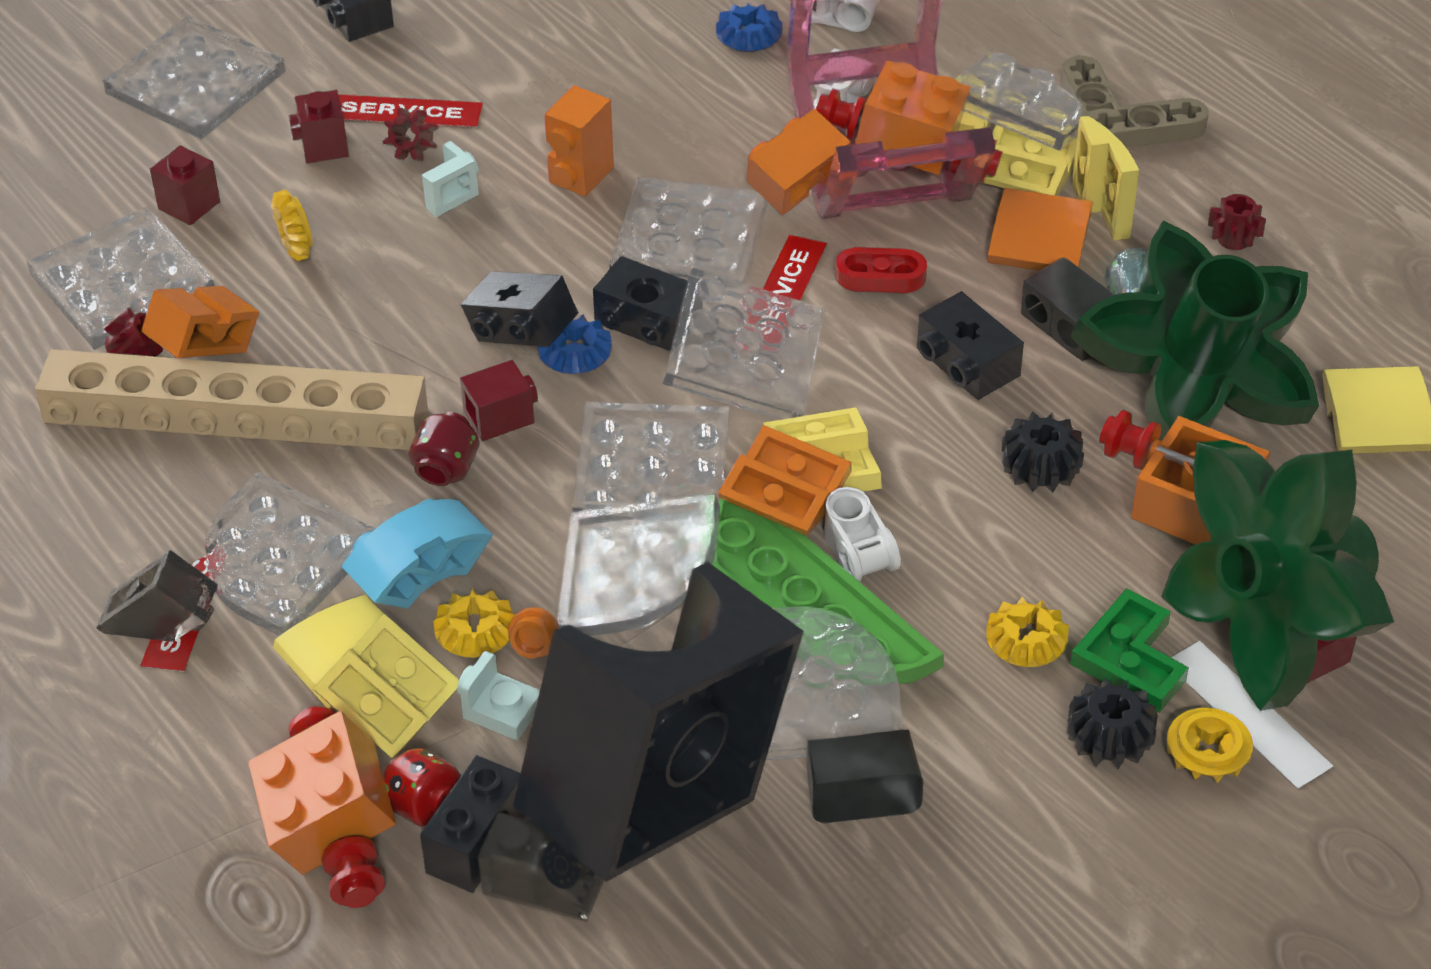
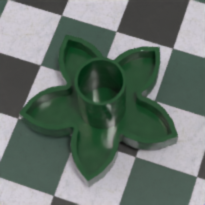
M1164 220L1152 237L1142 259L1139 272L1141 293L1128 292L1116 294L1097 302L1078 319L1071 338L1090 356L1108 367L1127 373L1150 374L1153 377L1145 397L1146 415L1149 423L1153 421L1161 424L1159 439L1161 441L1178 416L1210 428L1225 402L1244 416L1259 422L1276 425L1309 423L1319 407L1315 384L1304 362L1293 350L1280 342L1290 330L1307 296L1308 272L1284 266L1256 267L1251 262L1234 255L1212 256L1208 249L1191 234Z
M1227 440L1197 442L1193 468L1194 494L1199 514L1211 535V540L1193 545L1180 555L1169 573L1161 597L1178 613L1197 622L1211 623L1231 620L1230 647L1234 666L1244 689L1259 711L1287 707L1304 689L1314 669L1318 640L1330 641L1369 635L1394 622L1385 594L1375 579L1379 563L1377 542L1368 525L1359 517L1352 515L1355 507L1357 483L1353 451L1343 450L1299 455L1284 462L1275 471L1262 455L1246 445Z

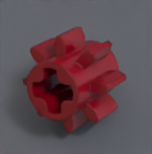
M400 107L398 108V118L393 121H384V124L388 127V137L382 142L385 145L397 148L394 156L396 159L405 160L410 152L413 160L423 161V151L428 148H437L436 143L433 142V132L439 127L436 124L424 121L427 111L416 109L411 117L408 109ZM408 128H411L412 133L416 134L413 141L406 135Z
M1232 194L1226 198H1221L1220 208H1210L1208 226L1213 228L1211 238L1213 240L1217 239L1221 246L1230 250H1242L1246 247H1252L1254 236L1263 237L1266 218L1261 217L1262 205H1257L1251 197L1243 194Z
M127 308L106 324L103 329L109 334L105 340L107 353L156 357L163 352V348L141 332L147 313L141 312L134 315L133 311Z

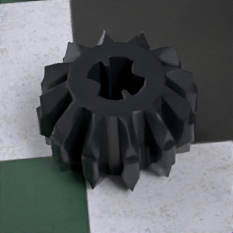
M1034 412L1030 414L1027 420L1015 418L1011 429L1006 430L1005 436L1002 439L1001 451L1003 452L1002 464L1004 472L1012 474L1015 485L1029 483L1032 492L1039 486H1045L1052 493L1058 484L1070 486L1075 478V474H1079L1080 468L1083 466L1082 432L1073 429L1070 419L1055 420L1053 412L1047 418H1040Z
M1106 677L1101 683L1100 688L1086 683L1081 691V695L1074 696L1073 701L1069 704L1068 717L1070 718H1068L1066 728L1068 740L1075 742L1078 756L1093 754L1095 766H1098L1103 760H1111L1115 767L1119 769L1124 763V758L1138 764L1140 758L1144 755V751L1151 750V746L1154 745L1157 732L1155 728L1158 720L1156 706L1149 704L1147 690L1131 692L1129 680L1121 686H1113Z

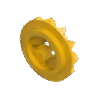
M284 189L275 192L271 208L282 245L285 246L287 254L296 261L307 259L310 256L313 239L305 211L298 198L291 196L288 190Z
M472 587L468 595L461 597L452 593L448 604L438 605L437 616L433 621L434 634L439 644L452 654L469 658L481 657L484 651L493 654L510 641L508 628L515 615L511 610L509 600H499L494 590L481 595ZM472 614H477L480 617L477 632H472V627L469 626V616Z
M1023 596L1017 604L1012 605L1003 601L999 610L989 615L986 628L988 645L999 658L1010 664L1021 667H1038L1049 664L1062 655L1068 643L1069 625L1063 622L1061 610L1047 609L1044 599L1036 605L1028 604ZM1027 624H1035L1036 631L1032 630L1020 640V628L1024 629Z
M1215 708L1192 709L1174 719L1168 729L1166 753L1173 755L1176 769L1187 768L1192 772L1195 780L1201 775L1212 776L1218 783L1224 775L1230 774L1238 777L1243 766L1250 763L1253 751L1251 733L1241 720L1226 711ZM1200 741L1207 745L1215 742L1219 743L1218 753L1211 749L1199 750Z

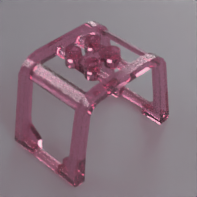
M791 0L787 62L789 85L796 117L802 118L812 109H815L811 85L879 77L887 60L895 63H907L914 66L917 70L938 76L935 46L942 0H919L915 42L808 55L813 1L815 0ZM834 126L846 137L845 129ZM991 127L945 133L942 143L890 150L883 149L882 141L855 144L856 141H852L850 145L838 146L835 148L826 184L821 186L818 183L811 188L817 213L822 219L840 217L842 211L941 198H948L952 202L971 200L995 154V143ZM962 159L956 174L949 172L951 162ZM945 161L940 172L942 183L849 195L855 178L866 175L868 171L891 168L901 172L906 171L913 165Z

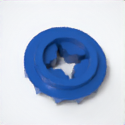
M749 2L744 7L732 5L730 11L720 12L719 21L716 22V34L718 39L730 48L741 51H757L772 46L780 39L782 35V21L779 20L778 12L774 10L767 11L765 4L757 7L751 6Z
M581 315L577 320H572L549 347L538 346L537 349L541 361L549 368L561 373L579 374L592 371L605 363L611 354L612 342L610 331L603 329L600 320L588 322L585 316ZM568 339L573 341L569 345L566 344V340ZM582 339L583 344H579L576 341Z

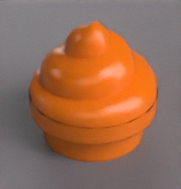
M538 607L525 608L519 611L510 622L508 628L510 643L513 649L525 658L535 659L547 656L553 633L560 626L554 615L547 610Z

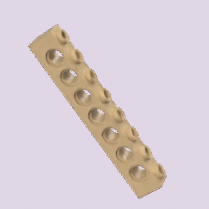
M50 349L35 387L44 423L402 450L410 449L418 429L428 412L424 376Z

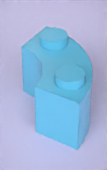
M426 499L418 505L412 506L389 518L372 532L361 535L354 543L353 551L341 567L375 603L408 609L421 593L436 582L451 576L467 575L493 537V534L459 500Z

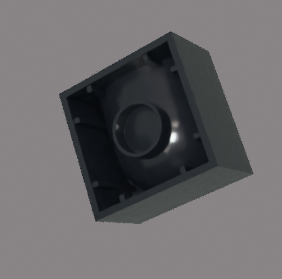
M708 561L694 567L692 570L674 642L670 651H643L612 645L582 632L572 624L555 630L513 807L607 882L754 801L804 631Z

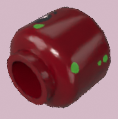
M458 413L432 414L424 418L408 452L415 473L423 481L435 486H446L449 483L463 480L480 445L479 437L470 426V422Z

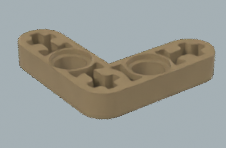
M1074 56L1067 59L1063 65L1062 87L1078 125L1079 117L1090 116L1110 130L1126 148L1199 138L1206 131L1209 112L1207 106L1199 100L1181 98L1119 106L1102 66L1096 59L1089 56ZM1097 100L1102 102V104L1092 105L1083 101ZM1147 121L1156 124V126H1142L1137 124V122Z

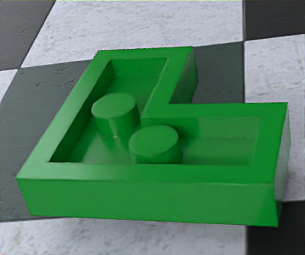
M1128 588L1123 591L1072 650L1070 665L1101 682L1107 677L1113 686H1121L1129 680L1131 692L1147 690L1149 704L1156 706V712L1158 713L1163 710L1186 682L1189 670L1188 666L1150 647L1169 625L1171 611Z

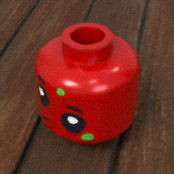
M421 748L408 750L393 759L383 775L393 812L423 828L428 824L461 777L460 772L453 764Z

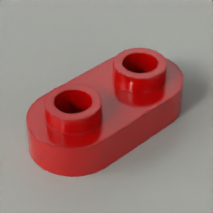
M852 247L842 251L837 256L835 276L837 282L842 287L855 292L911 293L919 290L926 283L927 260L921 253L911 249Z

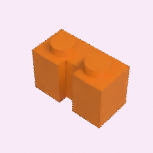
M573 85L544 114L546 142L553 149L547 155L548 175L550 183L586 197L614 168L611 99Z
M812 109L802 118L796 117L789 121L782 132L769 142L763 141L754 147L748 156L747 183L783 216L806 199L811 188L818 183L823 186L848 167L851 141L816 109Z
M224 286L196 287L195 291L191 294L183 288L156 289L153 292L141 332L176 358L246 353L260 311Z

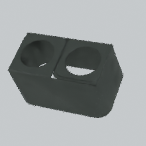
M1062 257L1024 280L1021 314L1051 336L1076 358L1084 361L1090 355L1071 338L1076 323L1097 302L1115 294L1070 260Z
M909 729L807 741V778L812 815L816 821L820 823H833L913 813L921 807L923 800V777Z

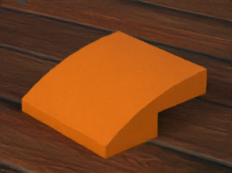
M1004 188L988 251V263L1040 271L1064 257L1079 267L1083 246L1086 242L1093 201Z
M763 425L746 456L743 454L739 455L718 491V498L808 536L825 515L827 497L831 492L844 486L852 472V462Z

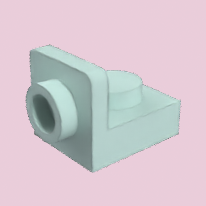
M452 141L442 145L444 163L422 174L426 209L435 217L479 195L477 175L479 174L478 164L469 152H464Z
M487 651L483 652L474 666L469 665L463 671L457 687L458 694L461 697L463 719L516 741L519 740L534 718L540 692L539 689L497 673L496 656Z

